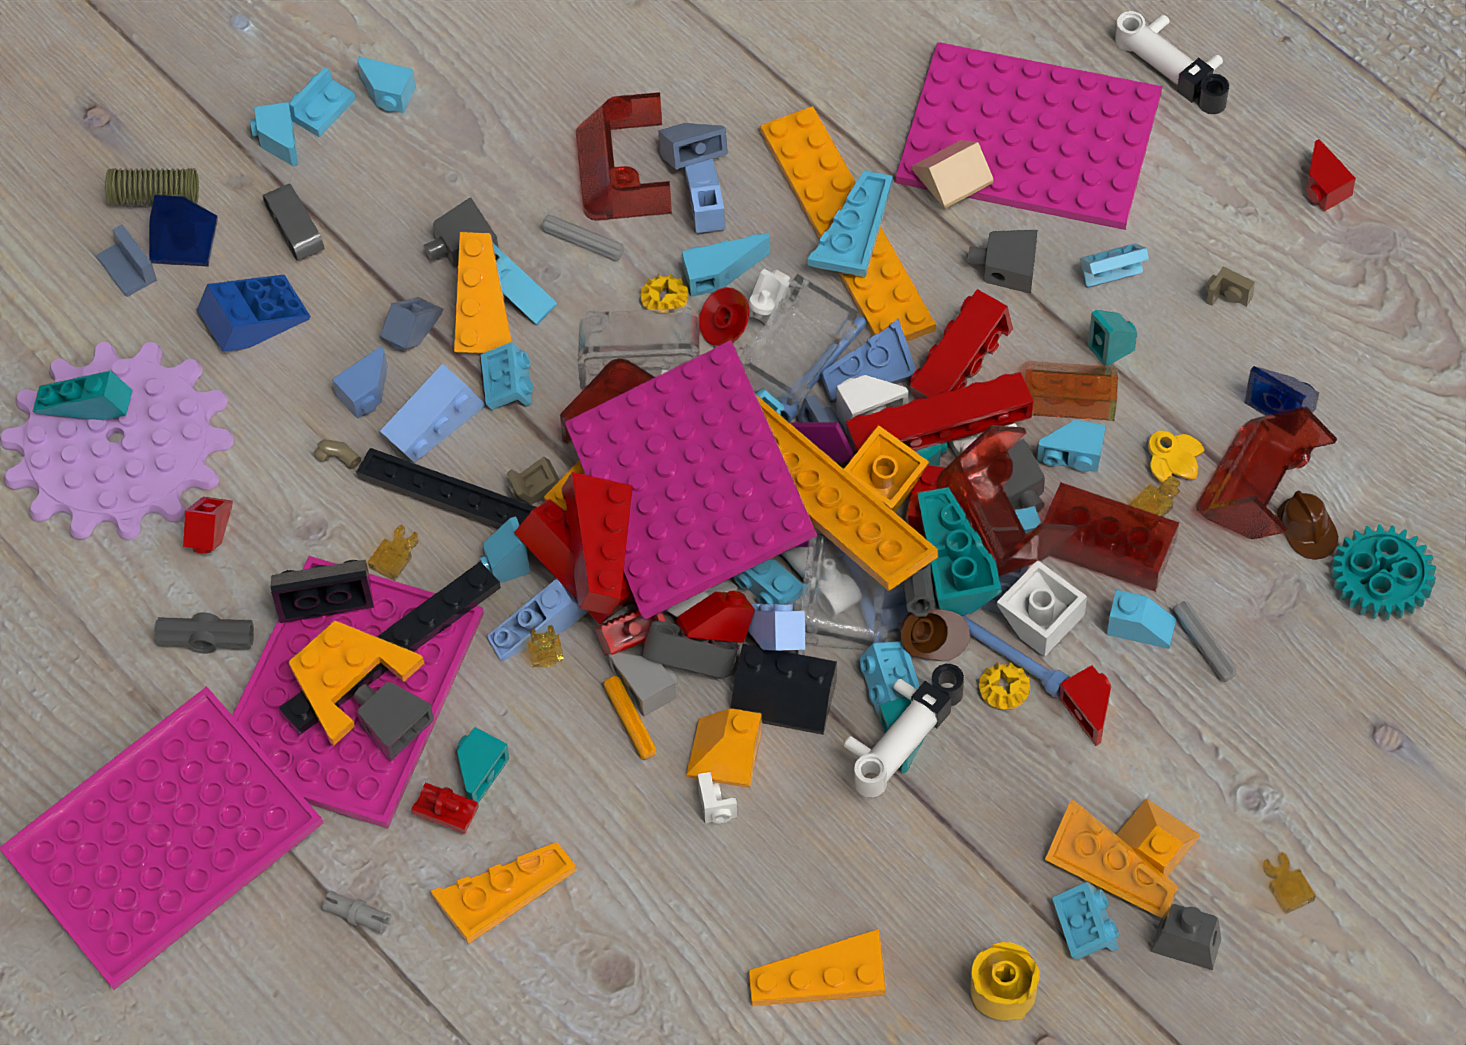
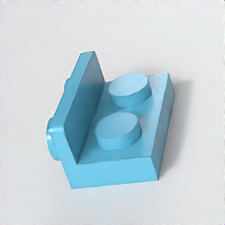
M324 67L310 79L309 84L300 93L293 96L289 104L292 121L320 137L356 100L353 91L332 80L330 70Z
M1137 243L1080 258L1084 282L1088 287L1140 274L1143 272L1141 262L1149 260L1147 248Z
M513 342L481 354L486 405L491 410L519 400L525 406L531 405L533 384L529 377L531 363L528 354L524 350L519 349Z
M774 559L766 560L734 576L739 587L745 591H751L757 596L760 604H784L788 602L793 604L806 592V586Z
M901 641L874 643L859 657L860 669L865 676L869 689V698L874 704L877 714H879L880 704L904 697L894 690L893 686L898 679L904 680L916 689L920 687L910 654L903 648Z
M1085 882L1052 897L1071 956L1074 959H1081L1105 947L1111 951L1119 949L1116 940L1119 937V932L1114 921L1108 917L1106 908L1109 907V903L1101 889L1098 890L1090 883Z

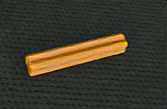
M618 676L606 679L604 681V688L640 758L647 760L655 756L656 747L622 681Z

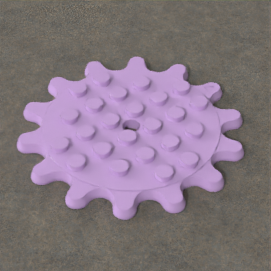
M101 342L95 347L94 360L89 365L80 368L73 367L64 359H56L51 363L49 369L54 383L111 370L133 389L127 414L106 420L35 414L33 408L38 392L29 389L20 391L16 398V405L21 411L28 414L29 419L22 426L3 430L0 436V444L6 450L20 452L23 455V459L19 464L7 470L4 477L5 485L13 490L23 487L35 488L38 491V496L30 506V517L36 522H42L56 513H67L72 518L69 529L70 534L77 540L87 539L97 524L106 521L115 524L117 532L122 539H135L141 531V520L148 513H159L169 522H178L185 516L186 509L181 502V495L186 489L195 487L207 491L214 489L219 483L218 474L207 467L205 461L212 452L226 451L234 444V437L231 432L210 425L212 416L227 407V396L220 390L208 392L195 391L194 384L202 375V366L194 359H187L176 367H163L161 365L162 349L154 342L145 343L140 352L129 359L119 358L115 348L110 343ZM116 431L118 434L124 435L123 439L119 442L112 443L108 441Z

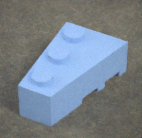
M442 363L380 432L415 463L483 409L486 404Z

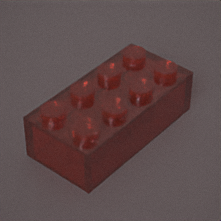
M1060 482L1039 530L1037 551L1156 592L1177 541L1179 522Z

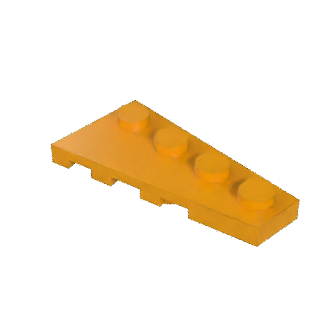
M460 232L455 353L483 354L512 342L490 233Z
M1075 800L1069 802L1045 860L1162 918L1172 904L1179 887Z
M558 842L518 856L516 861L503 866L501 864L488 868V872L472 878L470 876L456 880L457 883L444 889L438 887L430 890L431 897L462 937L470 944L575 873L577 869L574 862Z
M879 929L749 970L752 1006L886 995Z

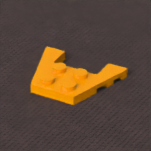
M338 621L332 622L288 662L293 675L306 699L311 704L319 723L324 728L332 745H335L355 727L354 721L338 708L335 703L379 663H382L399 679L405 682L425 664L420 654Z

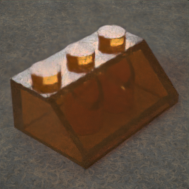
M1026 361L1025 383L1034 401L1032 416L1115 421L1118 390L1117 367Z

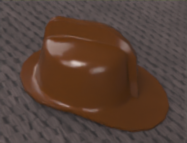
M1299 490L1294 493L1292 498L1284 501L1278 508L1277 520L1279 526L1297 554L1307 559L1318 560L1324 559L1334 552L1338 545L1339 536L1323 501L1313 494L1301 493Z
M934 609L927 616L918 617L910 612L897 625L900 629L903 648L910 655L939 661L952 660L962 654L970 640V629L967 621L960 614L952 611Z

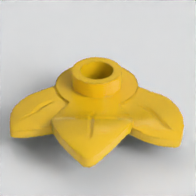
M1164 430L1153 433L1148 441L1149 452L1152 456L1150 461L1152 474L1161 483L1167 481L1172 473L1184 479L1195 480L1198 475V464L1195 457L1204 452L1202 444L1187 434L1174 436L1172 433ZM1160 441L1165 442L1169 448H1164Z

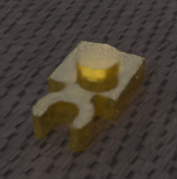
M399 525L394 531L395 539L393 542L384 538L368 560L369 568L396 581L412 558L411 551L409 550L418 544V533L414 531L411 537L404 539L402 537L405 534V527Z
M549 625L548 631L542 634H538L536 629L530 631L532 641L528 642V648L533 668L538 666L549 667L557 662L564 661L559 634H555L552 625Z
M1284 852L1279 853L1278 861L1281 864L1280 867L1272 866L1268 859L1264 860L1263 870L1265 874L1275 879L1270 881L1269 888L1285 914L1314 902L1315 893L1300 869L1290 872L1288 868L1289 858Z

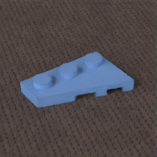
M899 319L891 323L888 328L878 335L875 334L868 339L865 344L855 351H851L822 371L821 377L830 403L837 401V385H840L849 378L867 375L894 384L911 379L916 371V367Z

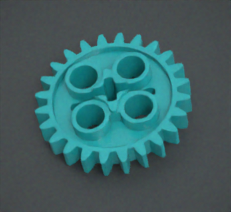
M1378 524L1376 532H1373L1369 526H1365L1363 535L1355 530L1352 539L1345 537L1343 545L1337 547L1336 556H1334L1332 563L1334 568L1331 575L1332 578L1336 579L1334 588L1342 589L1341 599L1351 598L1350 608L1360 605L1361 615L1366 613L1367 610H1371L1373 619L1377 618L1379 612L1384 613L1386 620L1390 619L1391 612H1395L1399 619H1401L1404 609L1413 614L1416 605L1423 607L1425 599L1430 598L1436 580L1434 577L1436 566L1431 565L1433 555H1425L1427 545L1417 547V536L1407 539L1406 529L1400 534H1396L1393 525L1388 532H1384L1381 524ZM1383 551L1390 552L1393 555H1386ZM1357 565L1364 566L1367 569H1360ZM1401 575H1408L1411 578H1404ZM1375 589H1382L1385 593L1377 592Z

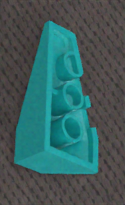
M949 487L917 493L926 540L938 549V558L931 562L939 609L952 611L960 615L972 614L1002 592L996 561L986 550L977 531L975 532L966 518V514Z

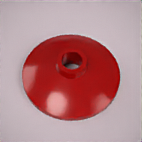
M724 287L716 290L707 298L701 309L699 319L701 333L707 342L720 346L730 340L734 343L740 338L749 319V305L746 297L737 289Z

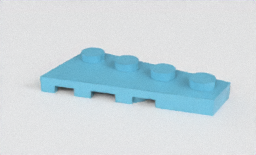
M863 171L848 194L846 203L834 216L832 225L820 238L818 247L808 257L807 266L866 277L892 187V175Z

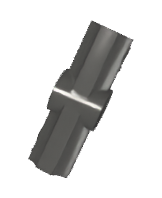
M929 563L903 581L907 611L912 612L916 617L927 616L931 610L935 609L931 565Z
M201 612L194 614L192 618L158 617L155 623V643L157 646L189 647L194 652L203 654L216 651V648L251 649V646H253L254 624L252 620L220 619L214 614Z

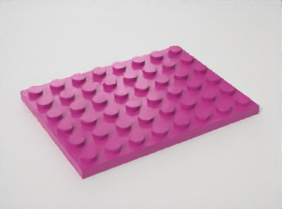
M937 42L896 174V183L928 190L912 170V165L960 140L975 141L981 147L994 183L966 198L1126 230L1162 94V86Z
M731 340L565 422L586 475L633 485L624 573L644 619L650 618L818 536Z
M309 556L302 570L311 569L317 565H335V563ZM369 574L374 608L280 623L278 619L232 716L310 805L388 829L481 622L484 610L480 606L474 607L415 650V653L423 657L425 664L405 682L388 670L368 685L377 692L385 683L392 682L428 702L432 708L434 721L392 761L384 755L361 727L357 711L362 705L354 700V696L338 708L354 721L355 727L335 745L330 743L324 728L319 722L299 736L279 712V707L302 691L288 662L334 621L377 637L436 594Z
M206 686L0 846V850L113 990H115L324 822Z

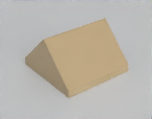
M960 140L912 165L914 173L944 209L994 183L981 147L975 141Z

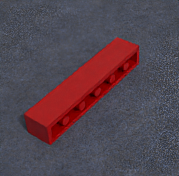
M1021 372L1011 375L1003 374L996 379L983 383L975 382L958 390H946L926 399L918 398L908 404L886 407L879 412L869 415H857L851 420L846 421L845 437L855 455L879 425L909 448L917 451L1032 418L1034 401Z

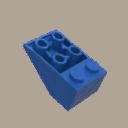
M284 274L207 284L197 308L223 352L253 347L309 320L311 317Z

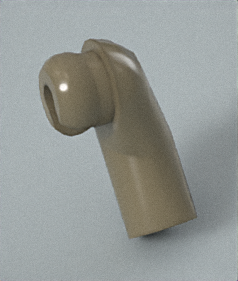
M324 439L317 444L318 447L314 451L315 456L321 461H328L331 455L337 456L350 469L358 466L361 461V457L344 442Z

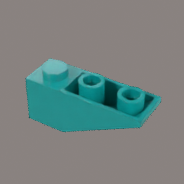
M111 370L39 386L33 412L35 414L106 420L125 416L133 389Z

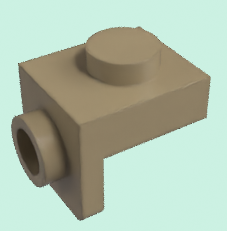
M545 457L520 474L513 469L507 472L511 481L509 488L517 499L522 498L532 505L542 499L560 480L550 460Z

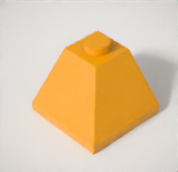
M878 425L844 470L892 511L896 512L912 491L929 461Z
M729 708L699 718L686 777L698 779V774L711 772L712 782L750 788L762 735V714Z
M1147 798L1116 834L1166 877L1170 875L1200 838L1199 833Z

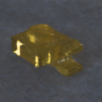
M1170 475L1158 489L1149 484L1129 504V510L1153 528L1173 509V501L1171 500L1179 494L1180 490L1177 487L1181 482Z

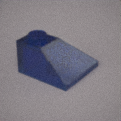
M154 195L149 221V260L151 263L208 267L218 222L217 215L184 196Z
M1253 366L1250 370L1244 403L1296 434L1316 410L1319 392L1310 384L1301 382L1294 377Z

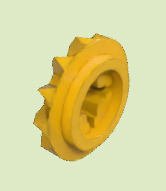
M658 273L656 278H648L646 284L641 287V302L649 312L656 315L668 316L675 314L686 305L688 300V288L684 285L682 278H674L671 273L668 276H661ZM668 288L669 294H666L662 301H660L659 292H663L664 289Z
M997 662L991 668L986 667L979 680V691L984 701L990 706L1003 710L1013 709L1020 706L1027 699L1030 692V678L1024 673L1023 667L1019 669L1012 662L1008 664ZM1001 677L1007 683H1011L1009 694H1007L1003 686H998Z

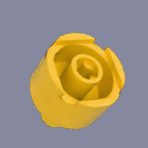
M999 942L993 944V947L985 951L982 950L976 956L971 971L970 992L974 1007L986 1016L1002 1021L1020 1020L1033 1007L1038 993L1039 967L1030 956V952L1024 947L1011 942Z

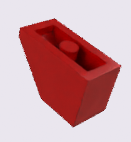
M1318 139L1314 143L1306 192L1309 199L1313 203H1317L1325 212L1353 195L1356 178L1329 148Z
M203 496L185 510L183 547L193 548V552L207 554L221 545L232 510L233 500Z
M730 590L728 593L715 591L677 617L676 623L687 638L744 643L755 609L746 596L739 591Z
M1091 665L1060 683L1059 699L1094 745L1097 746L1102 741L1111 684L1105 674H1099L1094 666Z

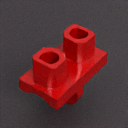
M425 782L421 794L411 811L412 814L465 834L479 808V804L474 800L453 793V790L448 787L442 789Z

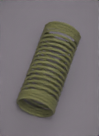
M109 168L105 178L106 200L110 206H119L121 204L123 206L126 204L128 206L131 204L133 206L136 204L139 206L141 204L144 206L147 204L149 206L152 204L154 206L157 204L159 206L162 204L165 206L167 204L170 206L172 204L175 206L178 204L180 206L183 204L195 206L199 198L198 173L195 168H187L186 171L184 168L181 171L179 168L176 170L173 168L169 170L167 168L165 171L163 168L160 171L158 168L155 171L152 168L150 170L147 168L143 170L141 168L139 171L137 168L134 171L132 168L129 171L126 168L124 170L121 168L119 170ZM146 173H147V190H146ZM125 174L127 178V192L125 189ZM136 174H137V194H136ZM141 174H142V193H141ZM151 174L153 179V190L151 188ZM167 174H168V192H167ZM131 175H132V194H131V187H130V177H131ZM162 175H163V193H162ZM177 176L179 181V188L177 187ZM157 177H158V192H157V185H156V178H157Z

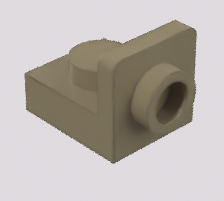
M1223 266L1218 275H1212L1205 287V291L1208 292L1207 304L1212 306L1221 294L1229 301L1240 303L1247 307L1253 298L1255 281Z

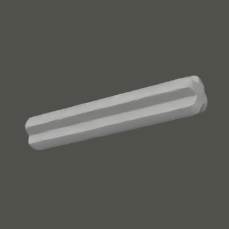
M547 215L543 221V230L614 260H619L623 255L624 245L622 243L553 215Z
M1186 601L1177 604L1174 607L1173 614L1218 677L1224 682L1235 677L1237 672L1235 666L1191 605Z

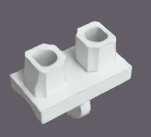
M763 269L760 272L748 302L749 317L761 320L768 328L774 325L790 285V277L779 270H774L771 273Z

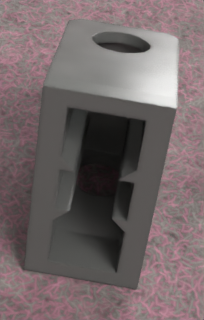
M468 198L434 221L435 240L423 245L426 255L431 261L446 255L452 266L458 267L460 232L490 233L492 241L497 247L498 240L472 198Z
M1038 230L992 231L989 233L987 248L970 246L968 264L985 266L984 281L988 284L1031 293Z
M1024 439L974 466V483L996 504L1001 503L1005 512H1012L1021 506L1024 508L1035 506L1037 513H1039L1044 508L1045 503L1039 496L1044 492L1045 477Z
M392 682L385 683L377 692L367 684H364L354 694V700L362 705L357 711L361 727L390 761L434 721L432 708L428 702Z
M1171 904L1160 920L1151 952L1213 970L1222 940L1219 920L1215 915L1201 912L1196 907Z

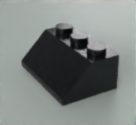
M366 559L359 561L348 560L341 564L329 566L317 565L311 569L299 571L286 570L271 576V593L280 623L374 608Z
M743 644L736 668L730 708L761 713L763 724L824 735L837 682V661L779 650H762L758 646Z

